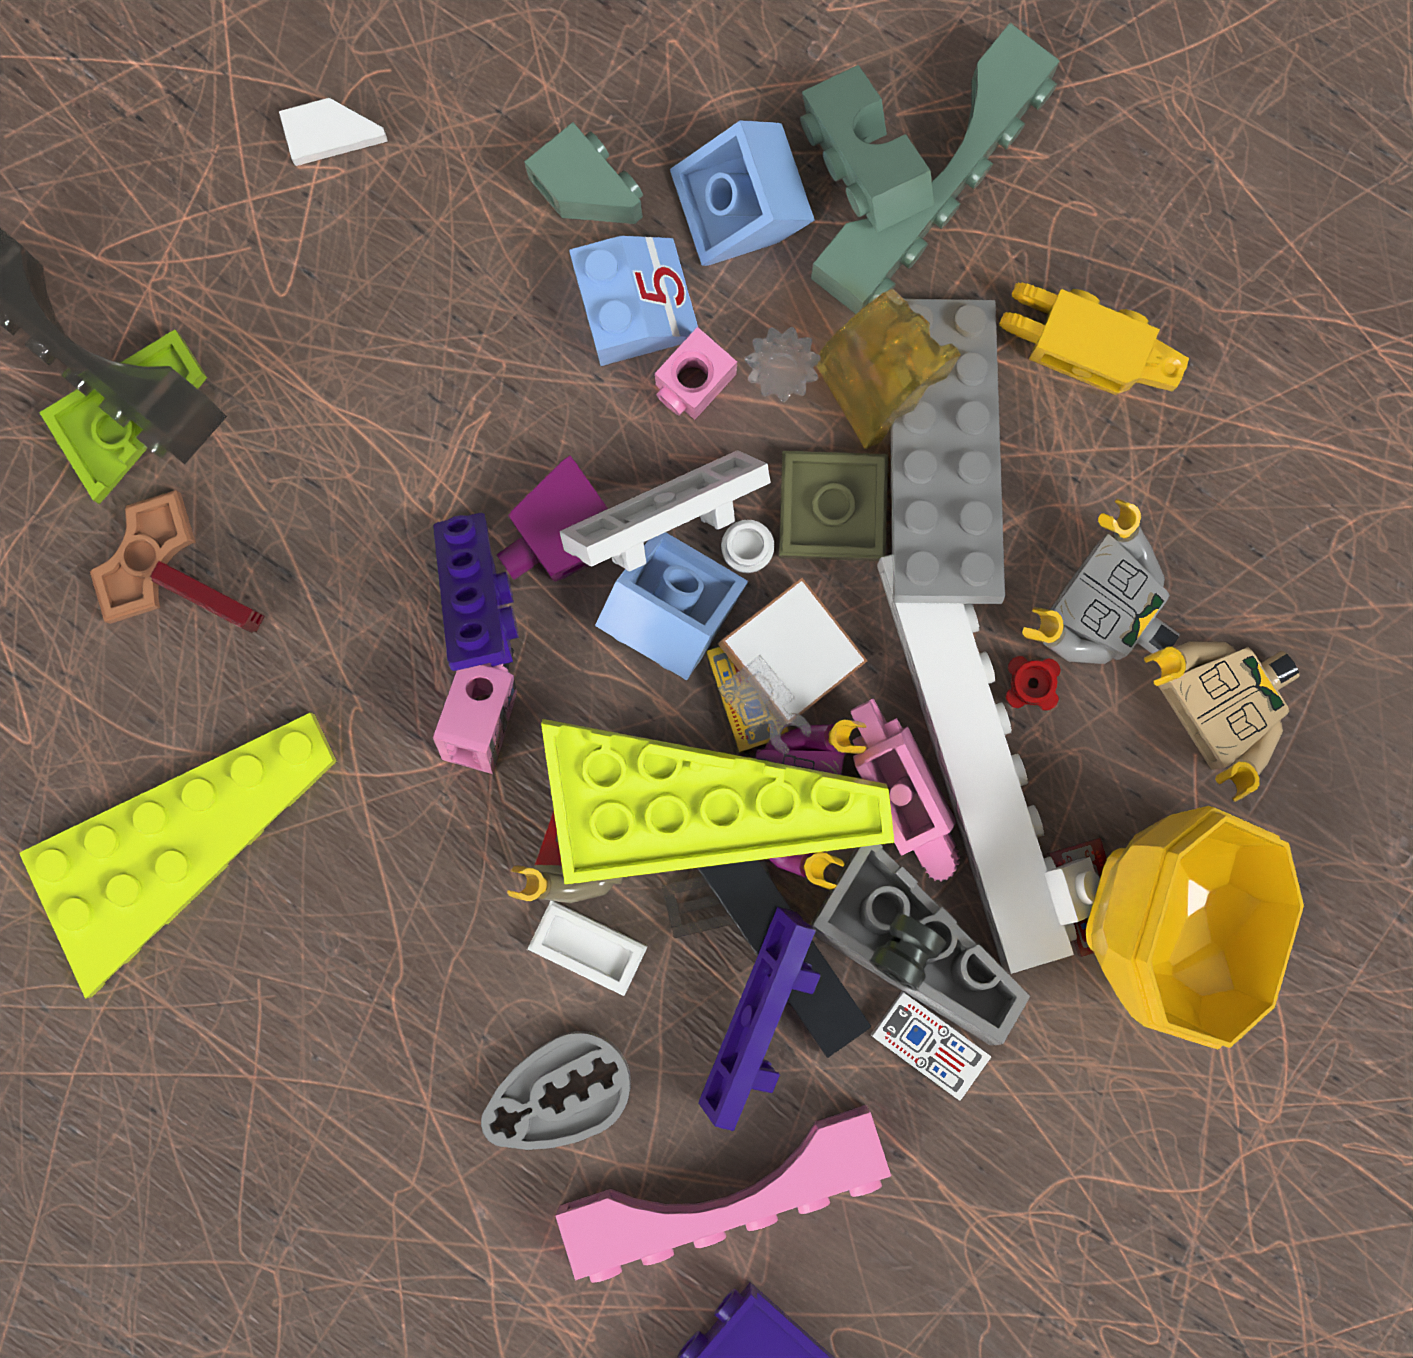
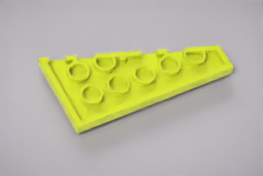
M308 713L19 853L85 999L93 997L123 964L128 963L142 950L141 947L165 924H169L229 866L228 863L247 845H251L285 808L291 806L337 762L315 714Z
M542 719L541 726L565 884L894 843L889 789L885 783Z

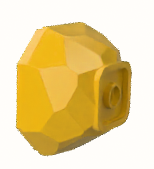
M1205 806L1172 814L1134 835L1126 848H1119L1110 854L1104 865L1088 918L1086 940L1090 949L1094 951L1100 967L1117 997L1131 1017L1144 1027L1218 1050L1222 1046L1231 1048L1275 1008L1304 907L1289 843L1281 840L1280 836L1215 807Z

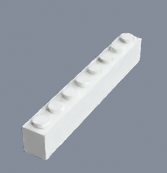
M892 554L881 557L877 564L878 571L1002 968L1012 974L1074 955L1070 941L1077 939L1074 923L1060 926L1044 875L1045 872L1056 867L1051 857L1043 858L1037 838L1044 836L1042 822L1034 805L1027 807L1021 786L1028 784L1026 771L1019 754H1010L1005 738L1006 734L1011 733L1009 717L1002 702L994 703L989 687L990 683L995 682L993 666L986 651L978 652L973 636L974 632L979 631L974 607L972 604L893 603Z

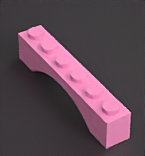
M867 1105L816 1121L800 1146L780 1167L756 1184L727 1197L695 1204H663L636 1199L609 1189L560 1205L555 1217L575 1280L589 1276L590 1281L595 1283L620 1274L622 1272L620 1265L638 1259L642 1260L643 1265L664 1261L674 1255L673 1248L690 1242H694L695 1248L716 1244L726 1238L725 1231L742 1225H746L747 1231L765 1228L778 1221V1213L796 1207L800 1214L822 1209L830 1204L828 1197L848 1190L852 1197L871 1193L881 1188L880 1180L890 1177L891 1174L871 1112Z

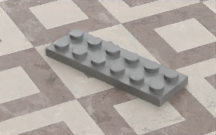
M890 299L889 361L893 603L1002 604L1005 598L996 302L995 300Z

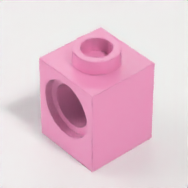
M697 327L655 372L656 386L660 389L656 395L676 415L680 416L685 411L695 420L734 378L737 373V361ZM695 367L701 369L707 375V380L698 388H687L678 381V376L683 370Z

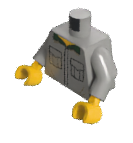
M1115 500V503L1120 508V515L1117 520L1104 513H1101L1098 517V522L1103 528L1115 532V538L1107 534L1097 542L1049 610L1038 607L1033 608L1032 611L1037 613L1041 619V625L1038 630L1024 627L1022 630L1024 637L1042 641L1044 645L1068 662L1105 664L1112 659L1120 660L1126 657L1137 643L1149 652L1154 653L1166 647H1173L1180 634L1156 618V615L1170 595L1163 587L1165 577L1153 548L1139 525L1141 513L1138 507L1124 500Z

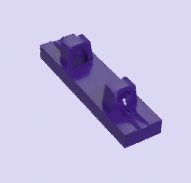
M777 907L698 1104L715 1127L731 1131L735 1130L751 1089L773 1093L780 1074L774 1070L770 1061L764 1060V1056L792 989L813 994L821 976L820 973L815 972L811 968L812 965L810 963L804 962L816 930L806 923L797 912Z

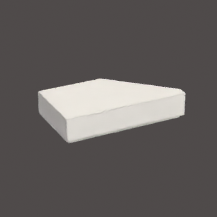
M331 98L279 111L291 159L295 166L388 141L383 127Z

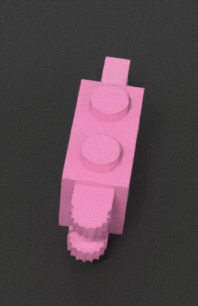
M871 699L850 711L854 721L866 724V728L858 727L861 736L852 740L854 746L866 747L864 753L853 756L856 769L864 780L887 784L894 843L900 855L902 856L914 850L921 866L926 868L925 873L929 874V878H934V881L938 879L940 882L943 879L948 880L949 876L952 877L953 872L956 871V865L960 863L958 859L961 857L958 855L959 850L955 849L956 844L950 834L956 819L908 726L902 728L897 718L887 723L875 700Z

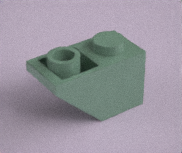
M574 122L524 161L529 180L562 218L635 224L643 218L640 201L643 193L637 183L624 170L617 174L606 161L610 156L603 143L591 131L584 135Z

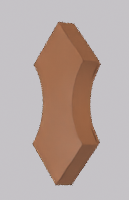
M177 490L127 505L125 508L127 526L120 547L107 562L90 571L104 622L111 624L160 608L158 597L159 585L152 582L150 577L158 560L168 564L172 557L180 550L196 543L182 495Z

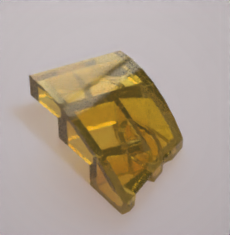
M890 289L875 298L843 325L826 343L814 363L864 449H867L884 440L896 418L915 410L928 386L948 377L961 354L952 343L940 346L930 336V323L921 314L915 313L909 307L907 301L894 289Z

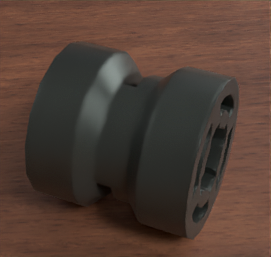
M899 913L889 928L892 939L888 940L886 945L877 947L869 962L877 970L902 986L918 991L926 978L924 968L927 965V959L937 958L946 942L940 935L924 924L905 914Z

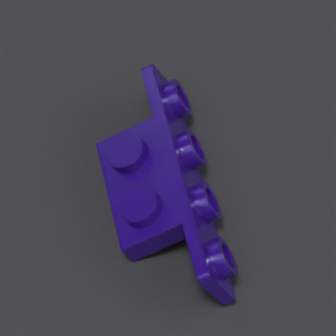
M485 514L459 515L435 523L433 525L447 661L450 669L457 671L491 663L493 667L513 662L510 640L519 638V633L512 606L505 607V604L514 603L513 593L507 571L497 573L491 554Z

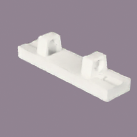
M739 450L734 451L559 531L564 551L579 557L591 567L612 558L613 563L619 564L626 571L630 572L646 564L645 541L699 516L702 522L714 526L715 529H721L735 522L733 500L771 483L768 465Z

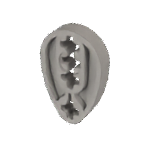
M573 1031L557 1036L533 1051L499 1085L482 1114L481 1127L483 1134L489 1142L496 1146L532 1150L555 1148L576 1143L603 1132L617 1121L625 1109L629 1098L631 1076L624 1055L614 1043L597 1033ZM601 1057L605 1064L615 1062L618 1067L612 1075V1085L606 1086L601 1079L596 1080L587 1088L588 1097L581 1098L578 1092L568 1094L563 1100L564 1109L557 1110L554 1104L545 1106L541 1101V1098L547 1092L546 1083L553 1082V1085L558 1089L570 1082L571 1076L569 1072L577 1069L581 1076L590 1074L595 1068L593 1061L595 1058ZM503 1106L508 1113L515 1111L519 1113L527 1108L532 1110L521 1116L514 1125L516 1133L510 1135L505 1128L496 1130L493 1126V1122L499 1116L497 1108Z

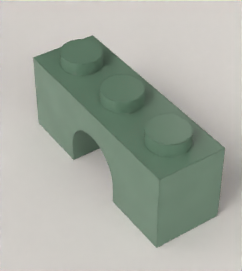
M859 65L802 91L806 114L800 117L803 131L812 146L821 145L824 150L823 158L832 178L835 181L843 179L847 185L846 194L858 217L866 215L878 233L934 206L931 171L906 134L887 143L869 144L887 135L882 98Z

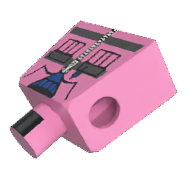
M511 648V651H512V657H513V654H514V649H513V648ZM491 663L456 671L433 736L442 760L493 774L517 692L514 675L508 673L510 663L493 667ZM490 695V697L485 700H475L478 696Z

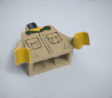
M1189 641L1174 648L1166 647L1144 657L1145 663L1153 660L1159 664L1162 671L1161 677L1153 682L1156 686H1159L1211 770L1226 768L1232 764L1231 767L1216 775V782L1221 784L1228 779L1234 782L1237 789L1236 795L1232 797L1234 802L1257 790L1259 775L1268 764L1283 732L1280 720L1289 712V708L1278 690L1300 676L1298 668L1291 657L1284 651H1280L1260 663L1249 647L1236 651L1226 642Z

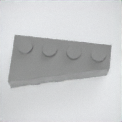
M881 844L856 847L834 883L837 885L836 888L829 891L810 923V926L816 930L814 936L988 1045L1003 1044L1029 1000L1030 995L956 924L957 921L943 907L940 908L922 890L915 878L903 866L900 867L882 849L883 846ZM899 913L905 914L924 924L940 935L946 942L937 958L927 959V965L924 968L926 978L918 991L902 986L877 970L869 962L877 947L886 945L888 940L892 939L889 928Z

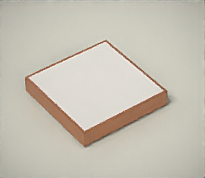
M803 578L795 582L718 643L783 727L793 722L868 661Z

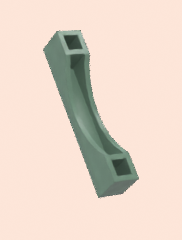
M1009 23L977 63L971 80V110L967 132L962 144L947 167L932 181L934 206L878 233L868 218L846 223L813 263L811 279L859 317L869 304L877 309L896 285L891 280L895 272L902 264L910 269L928 246V243L923 238L934 224L942 229L961 205L956 200L960 192L966 185L975 189L987 175L993 165L988 158L1000 145L1006 150L1015 141L1025 126V123L1020 120L1031 105L1039 110L1054 92L1058 84L1052 78L1060 60L1012 23Z

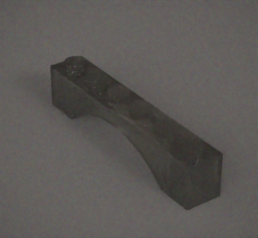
M0 228V325L13 336L21 328L30 336L24 344L28 349L49 366L56 359L62 362L67 369L61 376L86 397L93 389L105 398L98 407L123 428L130 421L138 425L142 431L136 438L159 458L162 459L170 452L185 465L227 416L205 394L170 366L142 367L118 363L90 353L74 343L68 337L54 313L46 290L43 265L20 243Z

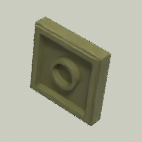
M782 451L779 558L879 561L881 557H885L888 454Z

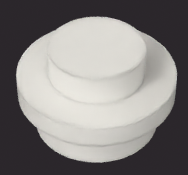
M754 520L738 521L732 524L724 533L721 543L722 555L726 563L736 571L742 573L757 572L763 569L773 556L774 540L772 534L760 522Z

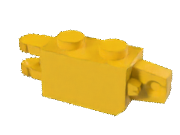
M1016 283L1012 297L1026 306L1047 314L1044 323L1041 324L1020 314L1005 312L999 323V326L1006 330V332L1035 343L1029 360L1113 395L1129 390L1135 383L1172 392L1178 387L1187 368L1189 358L1156 339L1160 329L1148 325V319L1142 314L1127 309H1121L1118 312L1100 305V300L1093 294L1079 289H1071L1070 292L1060 289L1056 295L1028 283Z

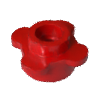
M1017 656L1010 660L1007 670L1011 674V688L1005 695L1007 703L1016 709L1024 705H1037L1043 711L1053 709L1059 701V697L1055 693L1057 677L1061 672L1059 664L1051 658H1046L1043 661H1028L1023 656ZM1034 678L1037 680L1038 685L1036 688L1029 687V679Z

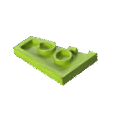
M174 329L39 413L92 500L101 504L203 384L207 376L181 334Z

